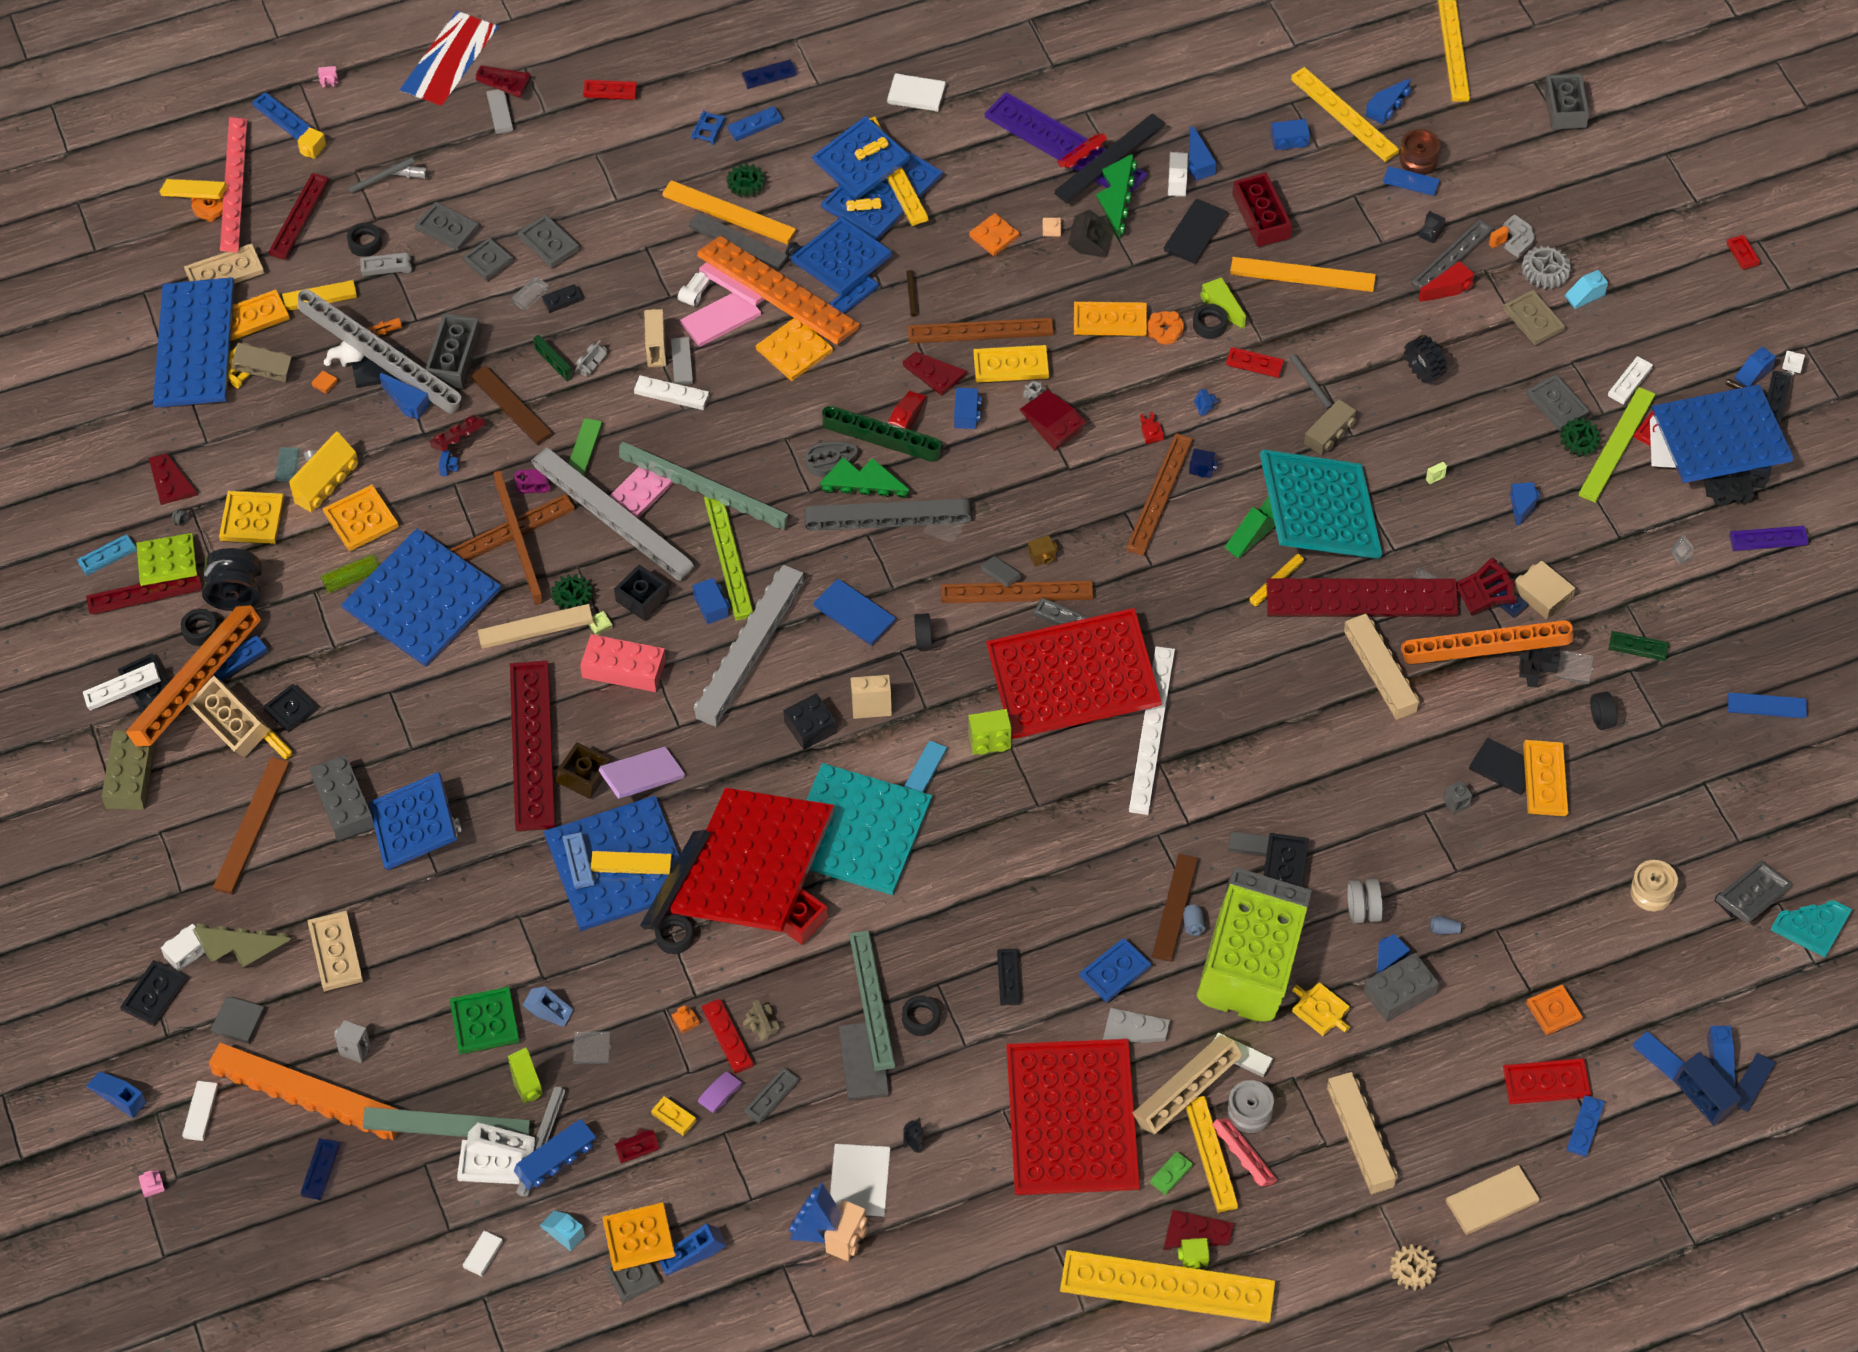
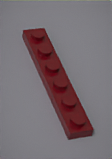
M311 173L269 250L270 256L284 260L287 259L329 183L328 177Z
M197 571V576L142 586L141 584L86 595L89 613L92 615L201 591L202 585L199 572Z

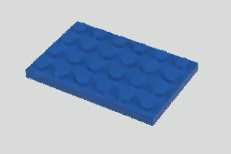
M902 148L910 155L911 159L902 168L918 199H920L942 177V171ZM887 178L860 198L870 200L880 198L881 208L874 209V207H871V209L867 210L854 209L855 211H847L846 202L849 200L856 202V200L840 185L821 203L822 209L837 218L843 217L876 241L905 214Z

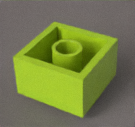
M1007 709L968 715L969 740L973 755H984L988 752H1003L1011 749V726Z

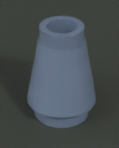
M1440 915L1432 917L1430 931L1436 935L1460 933L1461 922Z

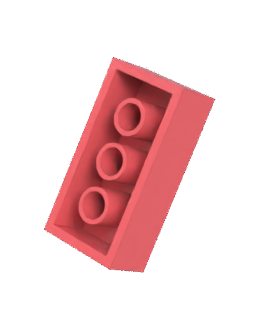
M591 634L580 665L582 678L656 692L666 663L665 648Z

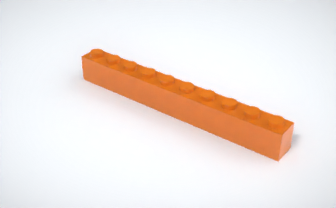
M251 605L237 606L127 729L126 733L135 746H151L261 621Z
M219 1043L208 1062L212 1073L217 1077L224 1076L236 1084L248 1085L254 1091H264L273 1098L280 1097L287 1103L301 1105L310 1112L317 1111L326 1118L331 1119L333 1117L345 1125L357 1126L363 1132L370 1131L382 1139L388 1138L394 1140L398 1133L395 1131L363 1129L365 1107L396 1108L223 1043Z

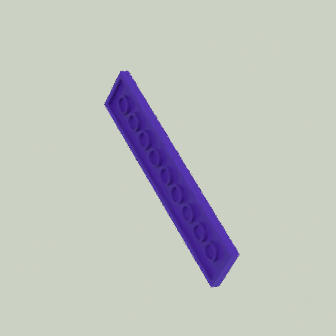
M1005 92L985 112V118L1057 160H1060L1088 140L1086 137L1008 92ZM1100 147L1096 150H1091L1089 156L1083 159L1080 158L1077 160V164L1071 168L1080 171L1106 149ZM1138 167L1133 172L1134 186L1130 188L1131 193L1147 178V173ZM1104 176L1096 181L1100 185L1109 188Z

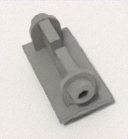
M601 340L596 345L592 343L586 350L588 354L585 357L582 355L576 362L578 366L575 372L580 369L582 375H590L597 366L592 360L599 364L607 355V348L599 346Z

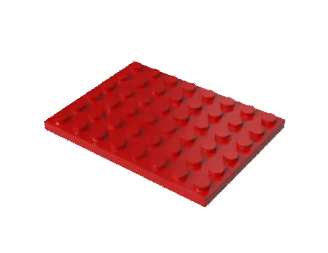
M1135 608L986 641L1002 707L1007 709L1011 726V739L1162 706Z
M725 788L706 829L710 836L678 890L670 908L671 912L684 916L783 932L834 814V805Z
M1128 1039L1006 1044L1015 1195L1139 1190Z

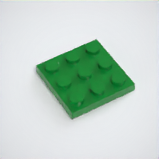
M509 987L449 998L459 1055L519 1043Z

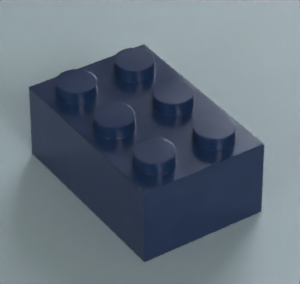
M1700 1051L1681 1065L1673 1079L1713 1126H1716L1728 1117L1741 1100L1738 1090L1726 1081L1723 1073L1717 1071L1712 1065L1711 1060Z

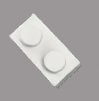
M194 924L182 929L176 937L166 941L161 947L164 958L178 972L205 953L192 931L195 928Z

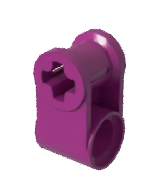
M537 469L519 470L514 475L516 481L515 490L520 494L545 493L551 488L550 479Z

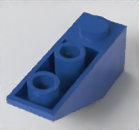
M1411 79L1404 80L1375 93L1367 104L1366 117L1383 125L1388 119L1390 120L1394 115L1395 109L1400 108L1403 99L1409 96L1412 89L1410 87Z
M101 1071L86 1085L87 1088L131 1118H134L146 1104L141 1091L128 1082Z

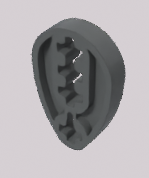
M845 442L815 444L805 454V465L811 474L825 477L842 458H845L852 464L858 458V450L855 445Z

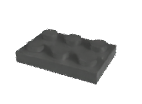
M437 202L415 224V230L456 251H459L479 229V223Z
M546 214L518 232V237L550 268H553L579 250V245Z
M1556 374L1533 386L1526 392L1530 400L1559 432L1562 431L1563 426L1569 420L1573 422L1574 418H1577L1580 421L1582 417L1589 416L1590 411Z

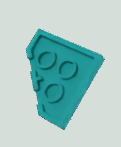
M1832 900L1822 905L1815 906L1813 904L1799 907L1798 910L1781 911L1773 923L1771 931L1826 958L1852 909Z

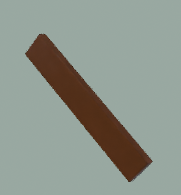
M486 366L471 374V379L537 446L552 436V432Z
M1178 854L1152 958L1172 962L1183 920V912L1187 904L1198 862L1197 857Z

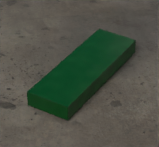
M539 335L533 338L535 350L567 382L573 379L571 367Z
M1612 631L1608 650L1665 661L1669 642Z

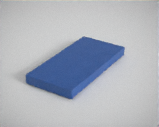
M839 579L813 603L815 608L871 646L896 622L894 616Z

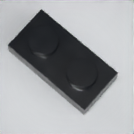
M573 284L542 296V301L548 312L552 313L581 302L582 296L576 285Z

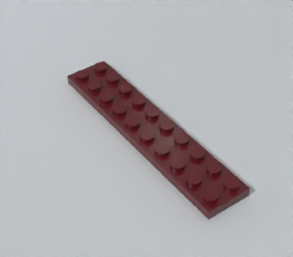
M1266 579L1267 616L1358 617L1367 614L1368 617H1457L1456 579Z
M548 660L510 663L516 831L555 828Z

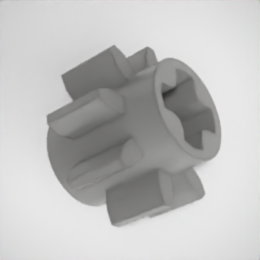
M1032 381L1029 385H1025L1023 397H1028L1029 403L1046 391V388L1041 386V382Z

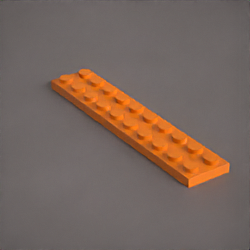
M722 236L717 237L698 250L697 256L761 295L762 298L836 345L859 329L860 324Z

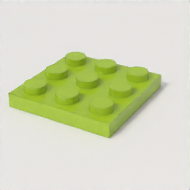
M192 533L136 543L141 586L197 576Z

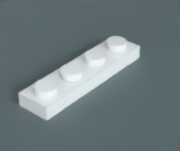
M639 376L634 388V394L701 410H704L709 398L708 391L645 376Z
M152 662L83 691L87 708L91 711L161 680L157 667Z

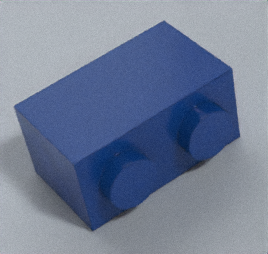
M1306 119L1271 123L1270 135L1274 150L1309 146L1310 133Z
M956 388L954 428L976 429L977 422H980L981 411H977V409L981 407L982 396H978V388Z
M714 578L692 585L693 596L707 625L728 617L729 602L727 598H723L722 588L720 584H716Z

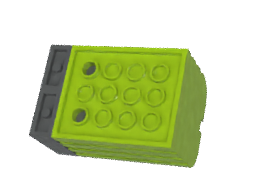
M1234 867L1223 896L1199 984L1197 998L1209 1007L1225 1012L1228 1009L1238 1012V1016L1251 1020L1265 1022L1274 1019L1286 992L1312 890Z

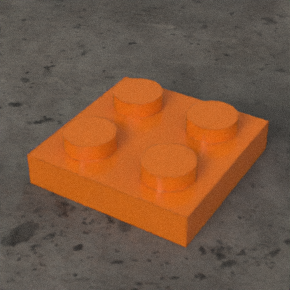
M994 213L971 230L969 237L991 255L995 256L1018 239L1020 233Z
M1563 985L1527 999V1006L1546 1036L1582 1021L1581 1013Z

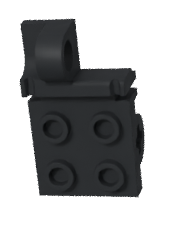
M1751 470L1703 479L1706 497H1712L1716 505H1726L1732 500H1736V504L1742 501V505H1745L1746 502H1750L1754 497L1753 487L1764 489L1769 481V476L1751 474Z
M1561 646L1520 651L1519 677L1528 678L1527 686L1537 687L1539 671L1558 673Z

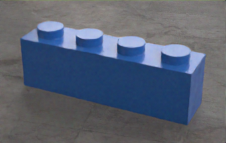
M579 1119L516 1163L514 1173L528 1190L534 1186L537 1188L546 1181L545 1178L549 1175L555 1176L562 1170V1166L575 1162L579 1154L582 1152L584 1154L588 1153L594 1147L593 1144L596 1136L583 1120Z

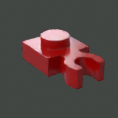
M1150 412V419H1145L1144 415L1141 414V432L1145 443L1164 440L1159 421L1154 422L1153 412Z

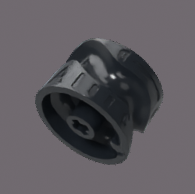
M223 548L211 552L204 561L203 580L207 581L202 591L203 599L212 607L225 611H233L237 606H255L260 598V585L254 578L261 576L262 563L260 559L249 551L237 548Z

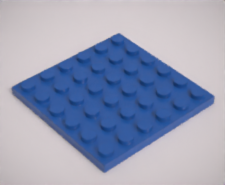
M1760 384L1652 406L1655 420L1682 483L1793 461V455Z
M416 528L341 606L349 614L427 667L502 588L500 584Z
M656 796L544 831L545 839L580 931L649 909L668 874L591 872L594 885L575 889L562 836L582 832L590 869L592 851L671 854V870L679 857Z

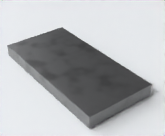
M1760 861L1720 893L1716 901L1748 924L1791 888L1792 883L1763 861Z
M866 1023L839 1026L848 1101L888 1097L886 1070L875 1071Z

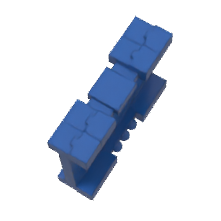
M703 110L699 117L700 120H698L691 133V139L699 138L710 141L714 145L726 119L724 115L718 116ZM708 117L718 119L716 124H709L705 121ZM703 129L711 131L709 137L699 135L700 131Z

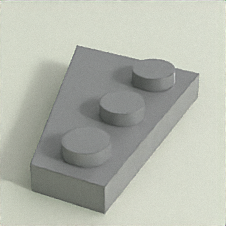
M1110 1008L1103 1040L1128 1039V1043L1166 1041L1170 1020Z

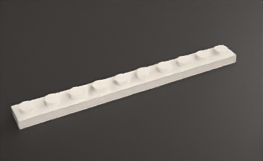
M1155 648L1152 671L1162 706L1145 709L1130 800V813L1149 814L1175 649Z

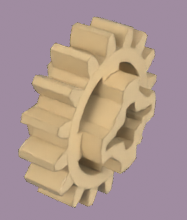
M1411 1244L1408 1250L1403 1246L1401 1252H1395V1257L1391 1259V1264L1393 1265H1391L1390 1271L1394 1272L1392 1275L1393 1279H1399L1398 1285L1404 1283L1405 1289L1412 1286L1413 1290L1416 1291L1418 1285L1424 1289L1425 1282L1431 1284L1432 1278L1435 1277L1436 1273L1434 1271L1436 1270V1263H1433L1434 1256L1428 1257L1429 1250L1422 1252L1421 1246L1414 1249L1413 1244Z

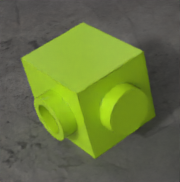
M1207 1238L1182 1240L1181 1248H1178L1177 1251L1178 1260L1182 1261L1183 1267L1198 1269L1208 1266Z

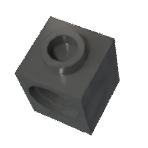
M1462 780L1445 788L1443 801L1453 815L1470 807L1472 794Z

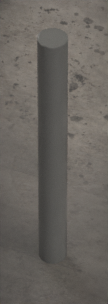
M410 157L348 188L352 194L415 162Z
M1292 354L1289 359L1328 410L1332 403L1296 354Z

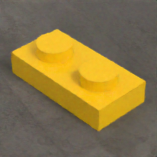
M665 1096L651 1110L653 1116L682 1136L696 1123V1118Z

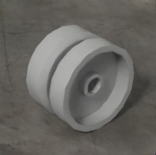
M1359 879L1349 880L1347 884V899L1352 924L1363 923L1366 916L1370 922H1380L1382 920V897L1378 879H1366L1364 888Z
M1247 1080L1236 1084L1229 1095L1227 1113L1228 1119L1237 1130L1245 1133H1257L1264 1130L1270 1124L1274 1107L1272 1092L1262 1082Z

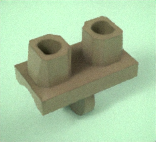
M759 1000L753 1001V1007L745 1015L747 1019L743 1022V1026L745 1029H751L753 1033L757 1032L760 1041L765 1042L769 1035L777 1033L779 1025L775 1020H767L772 1014L770 1005H761Z

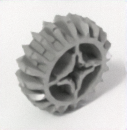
M1541 245L1539 249L1534 247L1532 251H1528L1523 259L1522 273L1526 281H1530L1531 285L1536 284L1537 288L1539 286H1542L1544 290L1546 287H1549L1551 290L1554 286L1559 288L1560 284H1564L1569 278V272L1571 271L1570 259H1567V254H1563L1562 250L1557 251L1556 246L1553 249L1549 245L1546 248Z

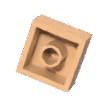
M842 1200L839 1206L842 1215L836 1231L827 1230L825 1232V1247L827 1253L849 1262L851 1256H855L859 1249L858 1242L861 1238L864 1239L867 1234L868 1227L866 1224L868 1218H866V1209Z

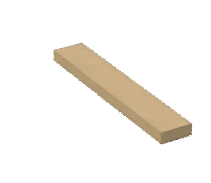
M586 604L480 629L478 634L481 648L484 649L593 623L590 606Z

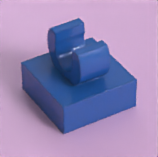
M1200 389L1194 400L1199 415H1206L1209 409L1214 408L1213 402L1218 400L1215 395H1209L1207 389Z
M442 451L438 464L440 476L448 477L449 470L458 471V458L451 457L450 451Z

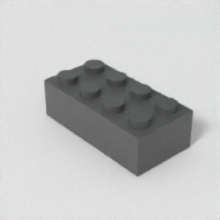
M443 313L425 370L448 386L463 389L481 333L479 319Z
M346 755L309 768L312 781L337 841L375 828L371 813Z

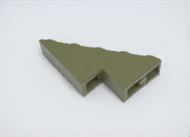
M196 924V927L192 930L211 963L233 951L242 968L291 940L288 938L289 934L277 933L276 936L268 935L269 932L257 931L256 934L248 933V929L237 928L236 931H228L229 927L216 926V929H209L206 924Z

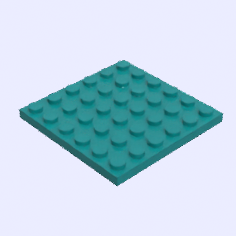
M1264 449L1261 451L1260 458L1279 545L1377 559L1383 555L1362 464Z
M822 763L806 800L832 804L835 807V811L809 871L894 895L932 801V795Z

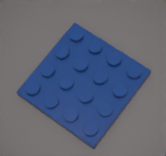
M866 116L812 156L813 162L855 200L860 199L911 160L907 152ZM882 137L886 138L888 142L887 147L880 148V151L870 156L866 155V158L862 160L856 158L855 151L860 148L862 150L864 146L874 141L878 142V139Z
M840 217L791 256V261L834 292L843 296L892 256V251L843 217Z
M439 772L369 802L380 853L386 870L458 840L442 775Z

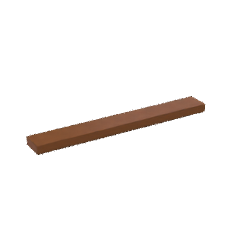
M1052 318L908 325L909 344L1053 336L1054 334Z
M1175 433L1126 551L1145 555L1192 445L1193 438Z
M496 471L493 474L494 483L534 604H542L541 592L501 471Z
M564 494L516 517L521 535L574 511L575 508L568 496ZM505 522L449 550L468 562L512 541L513 537L508 522Z
M1092 580L1015 582L1009 587L1001 583L941 584L942 603L1040 601L1042 598L1049 601L1093 600Z
M270 757L213 885L214 890L233 895L290 766L289 761Z

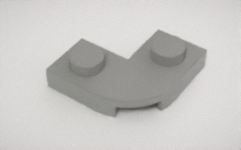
M1514 214L1503 224V226L1509 229L1508 233L1513 236L1505 244V249L1519 258L1532 246L1534 234L1532 227Z

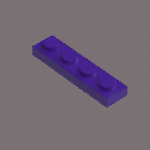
M1805 526L1730 531L1729 534L1733 551L1803 546L1808 544Z

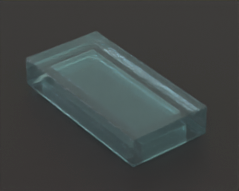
M280 447L275 474L276 481H290L296 474L299 456L298 448Z

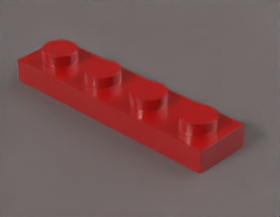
M720 998L701 1006L734 1074L753 1067V1062Z

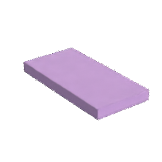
M666 747L609 763L599 768V772L618 799L683 779L685 775Z

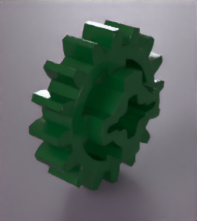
M745 163V166L739 164V168L733 166V171H728V176L726 177L728 189H731L732 194L737 192L738 197L743 194V197L746 198L747 194L753 197L754 192L759 194V189L763 190V184H765L764 172H761L760 167L755 169V164L748 166V163Z
M1582 417L1581 421L1574 418L1573 422L1569 420L1563 426L1560 434L1562 438L1560 443L1566 444L1564 450L1570 449V455L1575 452L1577 457L1581 453L1586 457L1588 452L1592 455L1594 449L1597 450L1598 443L1601 441V438L1598 436L1601 432L1595 430L1596 424L1590 425L1591 420L1585 422L1584 417Z
M567 574V578L561 576L560 582H554L555 586L551 588L552 600H554V605H559L560 610L589 604V600L592 599V586H590L589 580L585 581L584 576L578 578L577 574L574 577Z

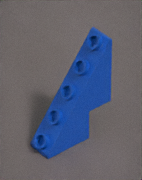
M820 1183L818 1188H813L811 1195L807 1197L805 1204L803 1203L800 1212L798 1211L795 1220L792 1221L789 1227V1232H792L791 1240L825 1243V1232L827 1230L836 1231L842 1212L823 1183Z

